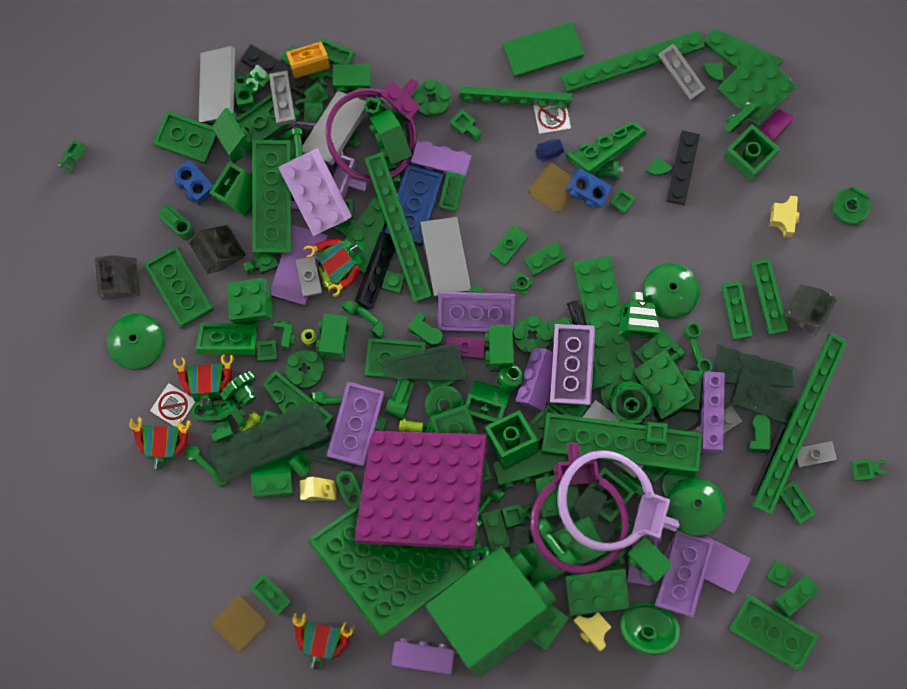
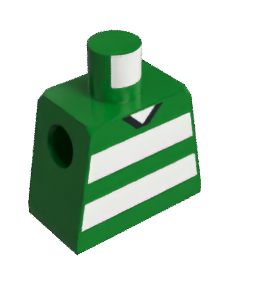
M632 293V301L624 304L621 308L619 335L653 338L660 333L655 305L643 302V293Z

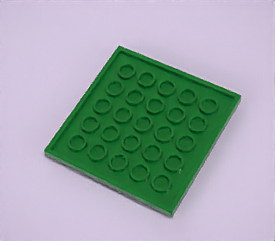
M358 504L310 537L307 542L379 637H381L468 573L471 568L456 548L356 543L355 533L360 504Z

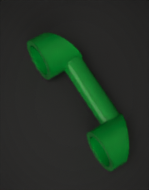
M345 301L341 305L351 316L358 312L373 325L370 331L378 339H382L385 336L381 322L360 304L353 301Z
M692 322L685 327L684 337L689 340L696 361L694 369L695 371L703 372V374L711 372L713 368L712 363L708 359H703L697 337L701 334V327L697 323Z
M325 392L310 393V398L321 406L341 405L343 398H326Z
M191 445L185 450L186 458L192 462L196 461L209 472L217 486L224 487L229 483V475L223 470H217L201 456V450L197 446Z
M502 488L488 493L479 504L478 529L483 523L479 520L481 514L492 501L498 504L506 494V491Z
M544 517L539 522L542 538L561 561L573 566L579 562L578 558L570 549L565 553L550 535L555 530L554 527Z

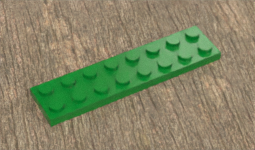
M611 256L573 262V268L585 325L596 328L593 363L607 385L599 388L602 405L607 409H611L609 399L614 386L625 381L637 383L638 381L634 372L635 367L628 336L619 335L622 307ZM631 399L629 400V402H627V404L631 405V402L634 401Z
M547 412L542 452L568 456L567 444L579 443L580 457L595 451H610L630 459L636 465L698 473L703 433L667 429L665 445L646 443L647 426ZM596 458L597 460L623 463L613 458Z

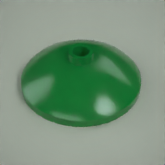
M677 263L658 265L648 273L643 284L644 301L653 303L656 314L668 319L680 318L690 313L696 306L700 295V287L696 276L687 267ZM675 285L676 289L671 290L669 286Z
M139 313L129 314L117 320L112 325L107 336V348L111 358L121 367L130 370H140L151 366L161 356L165 344L164 333L160 325L150 316ZM132 336L137 337L135 341H130V338Z
M684 479L677 483L668 494L667 499L670 502L667 516L678 520L679 527L677 530L686 535H707L713 532L724 518L725 501L723 495L713 483L705 479ZM699 501L701 503V506L696 507L694 505V502Z
M639 602L631 605L625 610L620 621V630L625 641L633 649L643 654H665L675 647L679 639L680 628L674 615L668 610L655 607V603Z

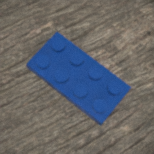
M408 164L398 192V198L414 244L422 245L423 240L419 223L430 220L443 180V174ZM387 226L386 233L391 235L389 228Z

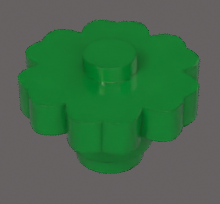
M251 371L233 379L223 389L220 396L224 401H229L232 398L236 399L239 404L245 407L256 399L255 392L251 386L257 378Z

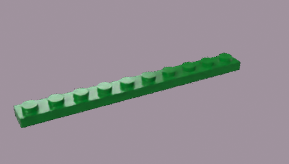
M832 333L827 335L752 507L772 515L848 341Z

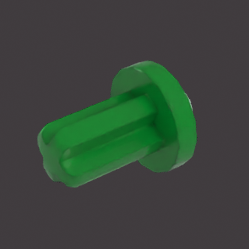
M614 161L613 165L603 166L599 169L597 176L599 178L615 176L616 180L620 179V172L623 173V166H619V162Z

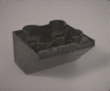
M228 225L200 230L189 242L207 274L222 271L246 256Z
M116 255L95 258L97 290L102 300L140 296L137 258Z
M801 284L782 317L816 336L838 301V298L822 289Z

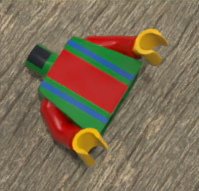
M326 239L316 243L314 247L309 245L304 247L303 251L306 249L312 250V254L307 255V258H311L315 252H318L316 254L317 258L334 283L328 288V291L330 292L332 289L338 290L333 297H338L341 289L345 290L356 281L360 270L359 266L362 264L358 254L364 250L363 245L359 241L351 245L348 240Z
M224 354L221 356V364L186 366V369H184L185 359L183 357V364L181 366L177 365L176 359H174L173 364L178 368L177 374L180 386L187 395L192 396L194 401H200L201 409H211L212 400H220V394L223 392V389L232 381V367L230 364L233 363L234 356L230 355V362L225 361Z
M138 417L139 424H134L131 418L129 426L133 429L135 443L141 454L145 455L147 459L154 460L153 470L165 471L166 460H175L176 456H179L187 446L188 428L191 426V421L188 420L186 426L182 425L181 419L177 426L143 425L141 428L142 419Z
M295 613L293 617L295 638L303 654L312 656L309 668L321 670L323 659L332 660L339 657L348 647L351 634L355 629L354 625L349 630L345 626L347 622H344L342 628L307 622L305 621L306 615L304 613L302 619H297Z

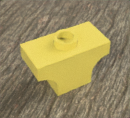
M790 196L786 203H774L771 208L770 226L781 229L784 237L787 238L793 236L795 224L799 221L797 196Z
M307 477L306 480H300V500L311 502L337 500L336 481L318 477Z
M599 612L591 618H583L579 615L572 621L581 631L579 634L586 643L590 641L598 652L606 646L604 635L611 626Z

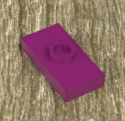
M447 336L445 356L483 359L485 339Z

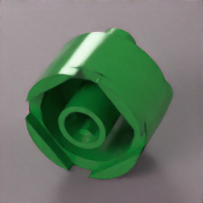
M625 381L614 386L609 402L613 413L619 420L624 423L637 424L648 416L651 410V399L642 385L634 381ZM632 399L634 402H631V405L628 406L627 402Z

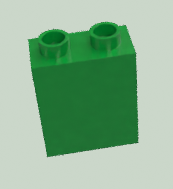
M502 546L425 605L465 664L479 677L485 675L557 618L549 608L557 600L543 581L533 586L526 577V575L534 570L528 560L520 551L510 556Z

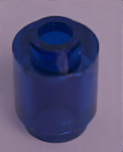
M551 139L537 144V149H535L537 159H541L542 162L559 157L560 154L564 153L560 139Z

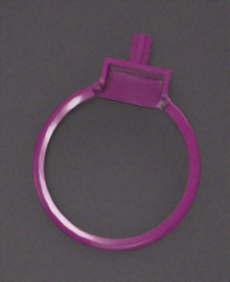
M411 78L402 89L392 81L383 90H355L343 96L333 106L326 122V142L332 158L343 171L354 178L372 182L370 175L359 173L342 161L336 152L331 138L332 123L335 115L345 103L355 98L373 97L375 99L376 97H383L404 116L403 121L407 122V124H404L407 135V144L413 156L416 146L413 114L420 105L410 96L419 87L416 80ZM412 156L403 159L397 167L391 170V177L399 174L408 165Z
M579 443L567 444L569 462L554 465V480L541 491L533 505L530 520L531 532L538 550L551 564L571 573H590L609 565L623 548L613 550L610 555L598 563L587 566H573L562 562L549 552L541 539L538 527L540 509L546 497L560 485L570 465L580 458ZM597 460L588 461L577 469L569 485L588 484L597 481L599 486L612 495L618 504L622 516V532L619 540L622 541L627 538L629 528L625 504L615 487L598 475Z

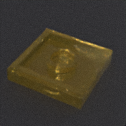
M550 162L530 187L528 193L559 213L571 198L569 193L565 191L571 176ZM579 181L576 182L577 188L581 184Z
M239 595L211 623L238 652L267 624Z

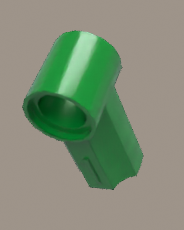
M373 97L367 99L364 105L366 112L371 116L388 110L384 100L374 99Z
M170 204L160 210L158 217L180 239L189 240L193 236L194 229L191 224ZM187 226L186 231L180 232L182 227Z
M398 379L394 393L387 403L386 414L404 419L414 383L406 379Z

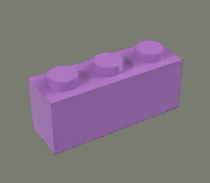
M417 141L411 165L443 174L444 177H446L447 171L450 170L465 174L467 178L471 164V155L461 150L458 152L453 151L447 146H434L428 141Z
M543 348L532 349L524 372L523 382L520 385L515 402L530 410L544 411L551 390L553 352Z
M400 638L399 642L395 641L391 666L451 675L454 650H451L450 645L439 644L438 648L431 647L430 642L419 641V645L411 644L412 640Z

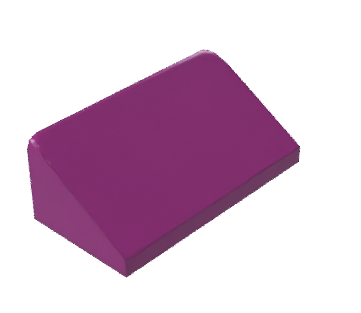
M778 109L759 130L774 142L793 121L794 116Z

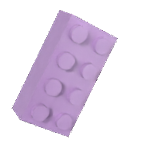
M318 148L278 167L313 236L346 221L352 216Z
M555 324L551 403L591 406L596 330L594 326Z

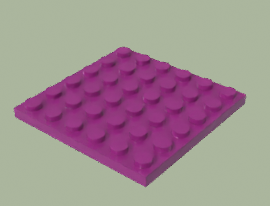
M374 431L369 443L355 542L474 549L487 436L484 434Z

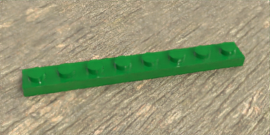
M699 30L562 74L560 78L566 93H571L663 63L658 54L673 43L682 56L705 49V44Z
M380 152L364 159L413 301L416 302L431 297L432 293L384 154Z

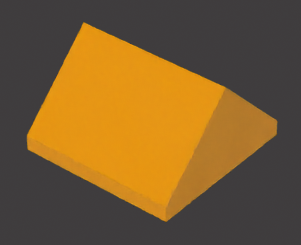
M322 42L286 52L294 79L330 68L328 56Z

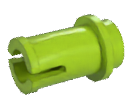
M319 266L317 270L323 281L322 286L328 289L334 283L324 267L321 268Z
M306 329L301 334V339L306 346L312 347L316 344V333L311 329Z
M255 412L248 414L247 425L239 429L248 437H250V434L262 419Z
M406 419L400 420L398 431L422 432L423 422L406 421Z

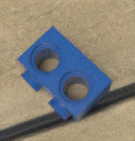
M190 159L173 172L175 178L173 182L180 190L184 188L187 192L185 194L192 203L196 202L200 206L211 197L209 192L213 184ZM185 175H192L190 179L183 180ZM197 188H204L201 193H195Z
M579 168L574 171L565 191L569 193L570 197L576 200L581 199L585 202L586 206L595 209L603 206L612 186ZM577 181H579V182L582 183V185H583V189H582V190H580V189L577 188V186H576V182H577ZM593 190L598 192V199L594 198Z

